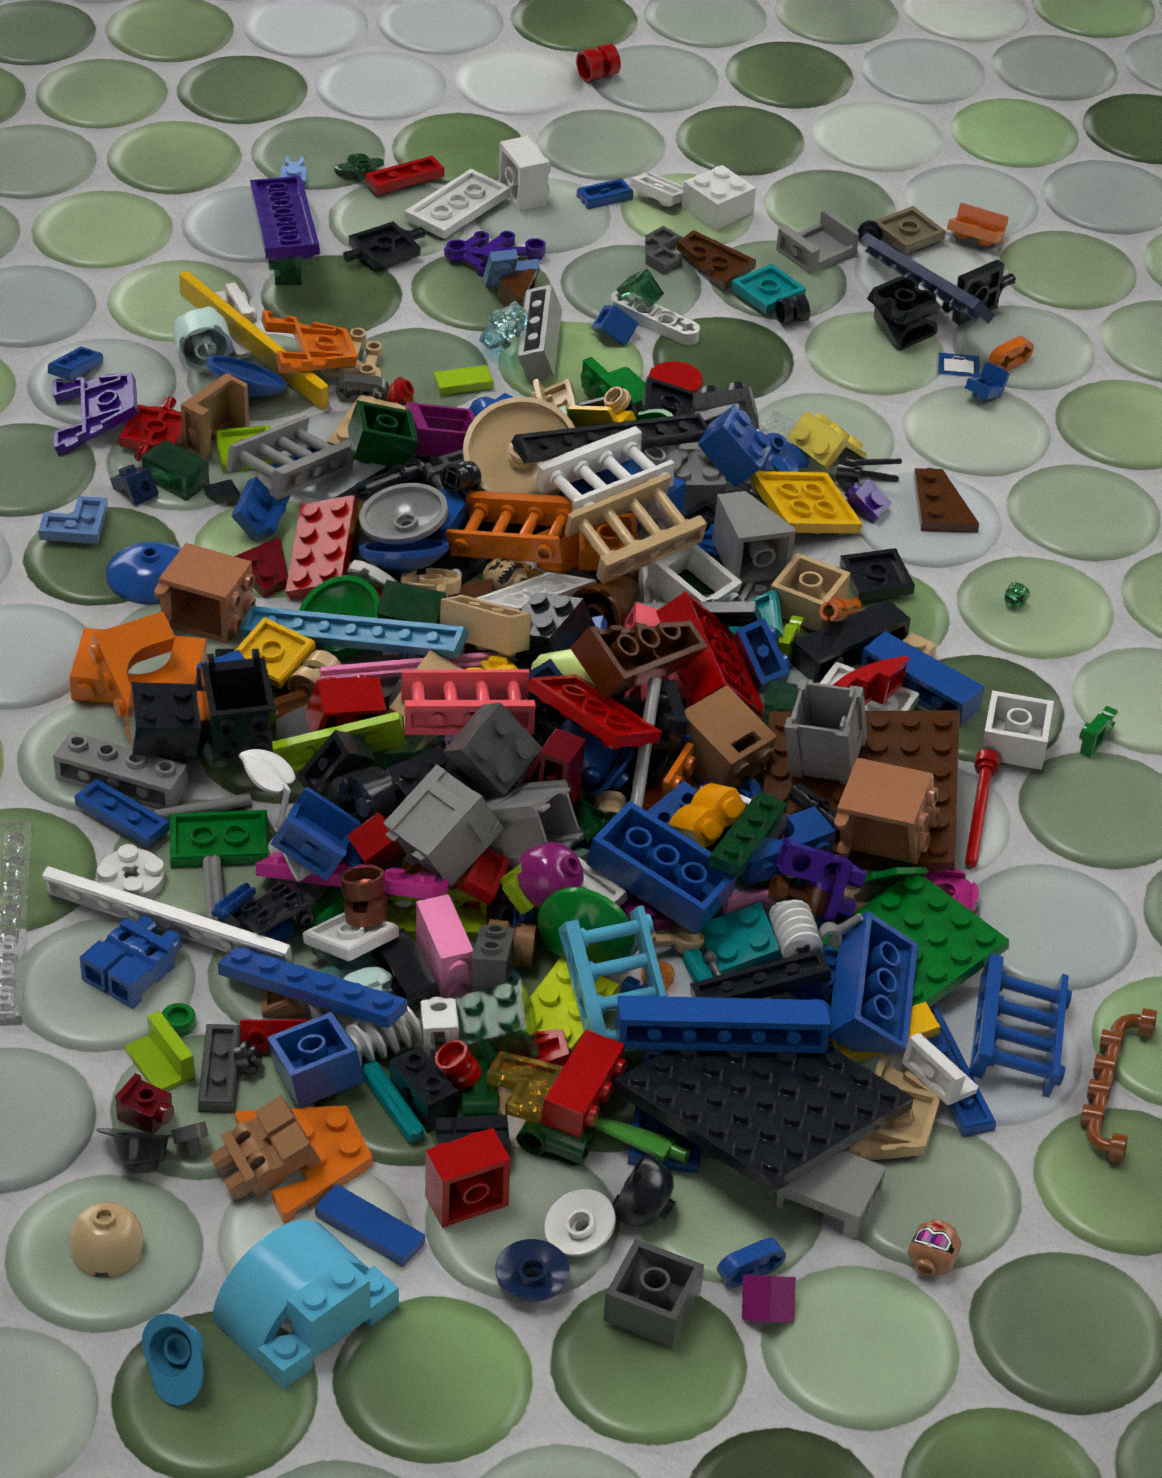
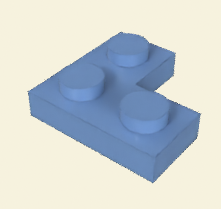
M516 249L490 252L483 276L485 287L494 286L498 288L499 278L531 268L537 269V280L540 270L538 259L518 261Z
M78 496L73 514L44 512L38 530L39 540L98 544L108 509L107 498Z

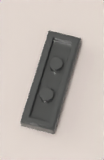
M206 1024L198 1095V1112L234 1113L238 1073L234 1060V1047L240 1046V1025Z

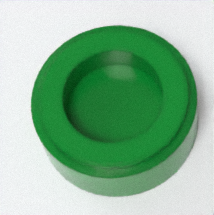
M175 1003L167 1006L162 1011L163 1016L179 1037L186 1036L195 1029L196 1014L191 1006L184 1003Z

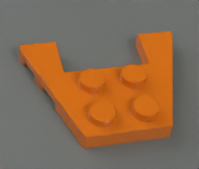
M263 310L261 321L265 332L294 334L300 351H277L275 361L280 373L356 366L358 355L347 329L315 321L312 322V326L299 323L297 317L286 315V319L272 317V311Z
M347 1105L291 1108L322 1162L310 1169L307 1165L301 1167L299 1171L303 1181L272 1190V1201L283 1224L294 1219L295 1213L306 1205L310 1208L318 1203L320 1196L332 1189L336 1184L343 1186L373 1166V1156ZM257 1110L234 1112L236 1125L238 1126L245 1121L255 1118Z

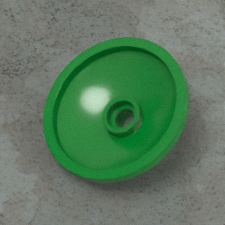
M351 575L337 576L315 587L304 599L299 610L378 618L376 613L380 603V596L369 582L360 577ZM321 645L325 651L331 653L337 659L347 657L360 650L357 648Z
M577 887L555 891L543 902L537 917L539 933L544 943L558 959L563 958L564 960L566 959L558 928L565 922L578 919L580 928H584L587 931L630 921L624 911L606 896L589 889ZM635 934L589 944L588 948H586L588 960L596 964L630 956L635 945Z

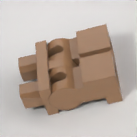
M281 1095L255 1112L257 1116L252 1120L239 1124L232 1133L229 1130L222 1134L221 1138L225 1145L209 1156L222 1176L235 1167L239 1168V1171L223 1180L228 1191L236 1201L251 1192H254L260 1199L268 1194L267 1190L278 1187L288 1175L307 1165L310 1169L322 1162L295 1114Z

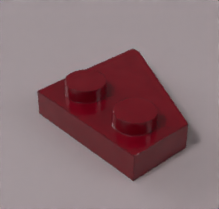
M279 537L234 556L252 561V575L255 576L253 588L263 598L286 589L288 573Z

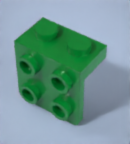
M593 357L583 360L580 376L581 387L594 399L604 397L608 390L619 386L628 390L635 407L642 405L645 382L630 368L622 367L608 372Z

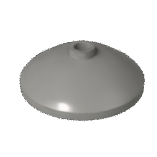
M420 483L398 484L385 488L371 496L362 506L359 520L364 533L373 540L389 545L411 544L429 537L442 526L448 515V505L443 493L432 486Z

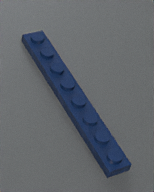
M866 232L860 241L867 247L865 252L876 261L879 259L881 263L889 269L893 268L899 275L915 279L925 290L933 292L945 303L949 301L959 312L964 310L974 321L981 319L988 324L995 315L976 297Z

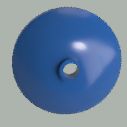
M210 355L207 357L206 366L216 380L225 373L247 383L249 397H268L279 394L286 389L287 381L283 377L260 365L224 355Z
M425 538L421 541L405 545H389L373 541L359 546V554L365 560L381 569L396 571V576H401L408 571L428 567L442 558L449 550V543L447 541L433 538Z
M160 541L139 542L125 547L116 553L107 565L106 579L108 586L116 595L130 602L159 604L160 599L155 597L154 589L159 584V577L181 548Z

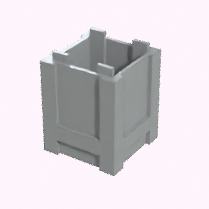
M800 678L797 687L798 697L791 718L787 717L784 726L790 776L802 778L805 775L840 781V784H847L861 746H865L867 739L863 687L850 686V688L813 683V680Z
M437 764L383 823L389 830L386 836L395 843L398 841L406 853V856L403 858L412 866L418 862L431 873L436 874V878L448 879L449 887H452L504 829L480 794L471 790Z
M566 779L513 784L504 796H492L486 801V805L504 828L488 847L511 860L507 870H513L519 865V857L523 852L536 845L554 842L564 844L570 848L572 845H578L584 840V832L578 826L568 792L571 790L570 787L568 788Z

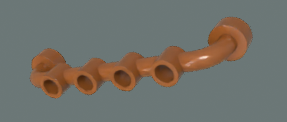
M1143 1008L1142 1015L1127 1014L1121 1016L1114 1022L1110 1031L1103 1029L1101 1033L1099 1050H1104L1105 1055L1096 1054L1093 1074L1099 1075V1079H1090L1087 1099L1093 1100L1092 1105H1083L1080 1124L1087 1126L1086 1136L1090 1144L1099 1151L1109 1153V1161L1124 1162L1128 1135L1113 1133L1111 1140L1103 1137L1100 1133L1104 1122L1106 1105L1110 1097L1112 1081L1116 1073L1118 1056L1122 1048L1124 1032L1128 1028L1135 1027L1139 1028V1035L1153 1037L1157 1010Z

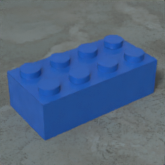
M631 801L593 838L586 862L588 866L695 935L731 897L738 878L708 866L711 855L710 851Z

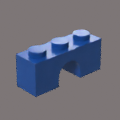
M813 806L787 816L784 837L806 846L833 853L836 831L817 808ZM768 837L740 875L749 886L761 881H767L775 874H782L775 866L783 839L777 840Z

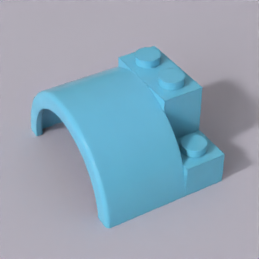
M297 1220L273 1230L254 1244L241 1257L226 1277L218 1292L213 1307L212 1321L284 1390L313 1369V1359L364 1322L371 1327L399 1306V1287L375 1265L369 1269L320 1223L313 1220ZM288 1317L291 1321L292 1333L277 1336L276 1334L281 1325Z

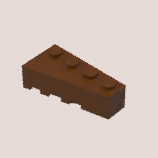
M691 621L663 622L658 623L657 626L650 627L646 623L636 624L633 628H622L621 625H611L608 629H599L598 626L588 627L570 649L603 698L607 699L648 683L650 677L661 678L688 667L708 645Z

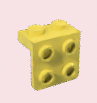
M806 410L786 437L827 469H830L845 447L851 449L864 459L867 456V453L861 449L864 445L862 442L845 432L842 427L829 420L820 412L814 416Z

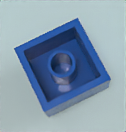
M735 404L708 425L698 443L701 450L734 487H737L761 469L771 449L767 436L761 431L758 432L751 424L748 414L743 410H739Z
M332 1012L267 1037L275 1070L299 1108L364 1082L357 1049Z

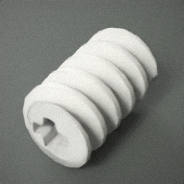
M785 900L771 907L769 918L783 958L820 949L822 953L823 941L817 930L812 910L807 903L802 900Z
M408 1006V1011L389 1028L363 1020L358 1023V1026L355 1024L347 1026L345 1033L357 1049L361 1068V1057L364 1056L368 1063L375 1061V1051L381 1059L387 1058L386 1047L388 1046L394 1054H397L400 1051V1041L406 1049L412 1047L411 1037H414L421 1044L422 1032L419 1021Z

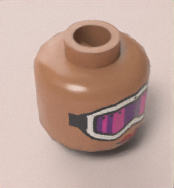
M934 1219L918 1226L910 1243L908 1256L915 1264V1269L925 1276L933 1277L935 1274H946L952 1270L962 1242L957 1234V1230L951 1224L943 1220Z

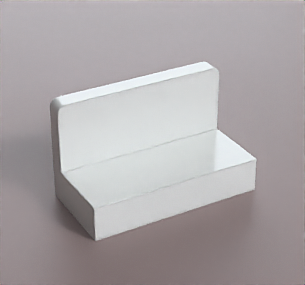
M921 1033L909 1037L902 1063L945 1104L951 1105L977 1093L978 1085Z

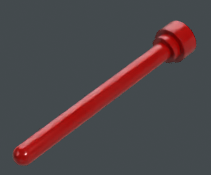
M991 749L980 750L975 757L974 768L979 778L965 856V865L968 868H974L978 863L991 777L999 771L1000 755Z

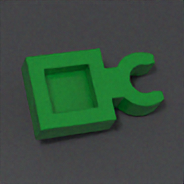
M1106 706L1102 713H1098L1091 723H1085L1079 735V739L1082 740L1080 754L1089 758L1095 754L1105 741L1106 734L1114 728L1116 722L1113 719L1118 714V710Z

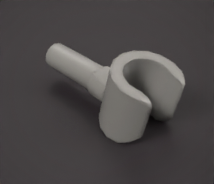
M857 913L839 925L833 922H826L819 929L821 938H826L829 934H834L827 941L829 946L837 947L842 942V934L861 922L863 916Z

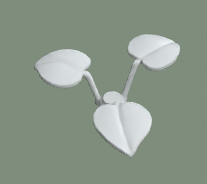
M261 749L243 751L239 754V757L243 761L245 770L253 783L269 793L275 794L283 791L278 820L273 827L278 832L284 821L290 796L288 785L292 784L295 780L294 771L282 757L273 752ZM270 843L268 844L270 853L281 852ZM283 853L287 865L297 882L314 874Z

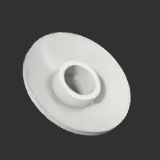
M580 1189L569 1192L559 1198L548 1211L544 1224L546 1238L549 1243L558 1247L566 1256L579 1257L591 1254L600 1249L611 1237L616 1224L615 1210L609 1199L595 1190ZM583 1226H588L583 1231H579Z

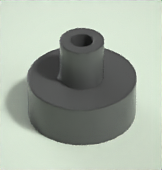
M206 1121L171 1130V1135H175L172 1138L174 1145L185 1143L188 1156L202 1153L199 1139L209 1136Z

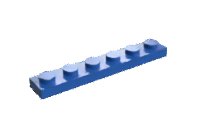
M237 946L217 963L218 973L221 976L385 1028H389L408 1011L407 999L363 986L360 983L347 981L331 974L315 971L302 965L283 961L273 956L254 952L247 948Z

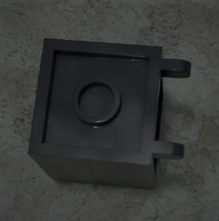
M252 649L251 659L215 662L214 653L207 654V663L201 664L203 713L213 763L241 760L239 754L252 749H261L274 753L272 742L277 741L276 708L265 657L260 658L259 649Z

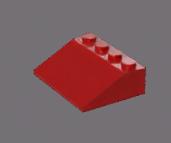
M686 591L658 609L656 613L660 623L691 621L708 645L688 667L677 671L680 680L688 688L689 692L686 696L690 704L694 705L728 685L765 724L769 722L767 711L731 628Z

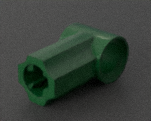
M477 1060L482 1070L480 1078L471 1087L465 1089V1094H462V1117L498 1115V1094H495V1066L489 1064L487 1060Z
M543 1107L532 1109L516 1136L519 1146L531 1154L539 1155L544 1151H548L579 1164L584 1163L593 1143V1134L584 1131L582 1137L578 1138L541 1124Z

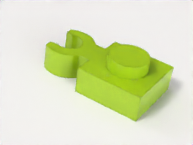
M792 615L789 624H786L783 629V636L778 638V648L781 654H786L790 663L792 661L794 641L804 635V629H801L805 617Z

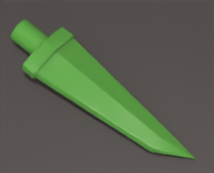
M599 1115L593 1128L646 1152L661 1161L672 1158L686 1163L690 1157L691 1151L679 1146V1139L671 1136L668 1137Z

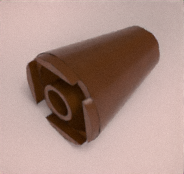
M622 576L604 584L600 582L582 587L572 597L584 599L591 617L603 615L608 623V629L611 625H621L623 627L624 621L640 597V589L632 578Z

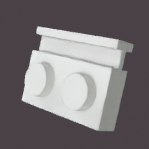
M651 172L648 175L643 174L631 178L629 188L638 191V195L642 197H652L659 200V204L667 207H672L674 204L682 202V185Z

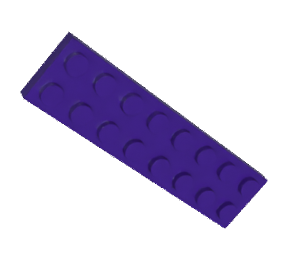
M301 176L250 180L253 203L266 259L283 261L287 257L298 256L301 259H309L314 255H319V241Z

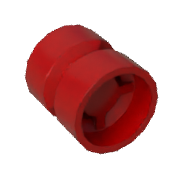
M611 43L597 46L595 49L590 48L578 52L576 67L581 79L585 82H591L601 77L618 74L621 69V60L616 47Z

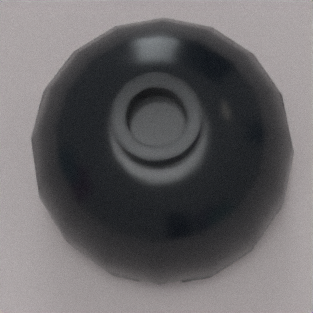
M646 1153L625 1181L620 1194H617L612 1205L615 1210L616 1219L629 1226H648L658 1217L665 1220L676 1201L671 1199L674 1189L673 1176L664 1164Z

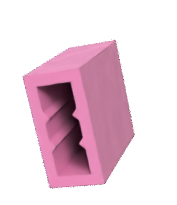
M449 894L416 901V948L433 974L440 990V996L444 999L453 998L456 1002L473 998V995H471V978L474 950Z

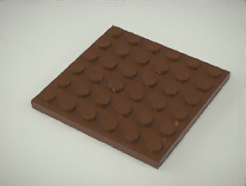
M959 710L865 711L867 739L865 746H861L858 758L933 773L934 787L938 788L935 807L939 808L940 812L936 827H931L929 830L930 842L926 853L921 852L917 864L854 850L851 851L847 859L863 870H887L896 867H927V870H955ZM770 711L769 728L776 734L777 739L772 749L774 753L766 761L763 794H770L781 801L787 802L786 814L792 815L803 810L790 801V796L788 795L796 784L802 783L814 795L826 799L830 807L837 813V807L846 784H840V781L805 775L802 778L790 776L784 726L787 717L791 718L793 711ZM840 835L835 836L833 854H838L837 847L841 840Z

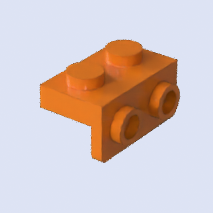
M961 203L956 218L949 219L947 230L954 231L953 236L968 239L970 236L977 238V243L991 247L992 244L1003 241L1009 217Z

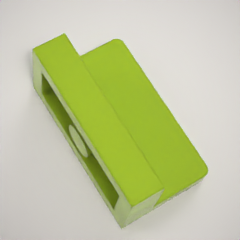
M160 1010L148 1015V1035L125 1045V1052L146 1081L162 1090L168 1091L195 1079L194 1057L191 1051Z

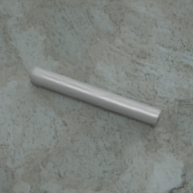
M250 793L156 809L154 813L166 820H170L169 814L218 812L252 806Z

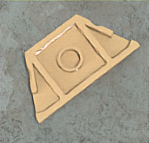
M881 1054L875 1074L914 1097L912 1109L851 1145L849 1152L868 1160L924 1155L941 1099L926 1085L922 1084L914 1074L908 1070L903 1074L890 1064L891 1058L885 1054Z

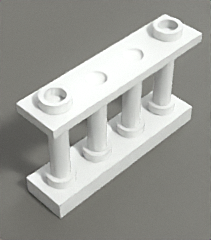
M634 426L537 464V488L543 494L559 488L572 501L573 511L643 484L652 477H660L667 473L671 476L670 488L674 486L675 462L669 460L655 465L641 452L642 432ZM633 459L644 471L631 475L620 463ZM608 469L619 480L606 485L595 473ZM583 478L594 490L582 495L570 483Z

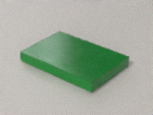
M267 810L169 814L170 868L203 867V859L206 856L212 857L214 855L221 859V866L256 864V862L268 858Z

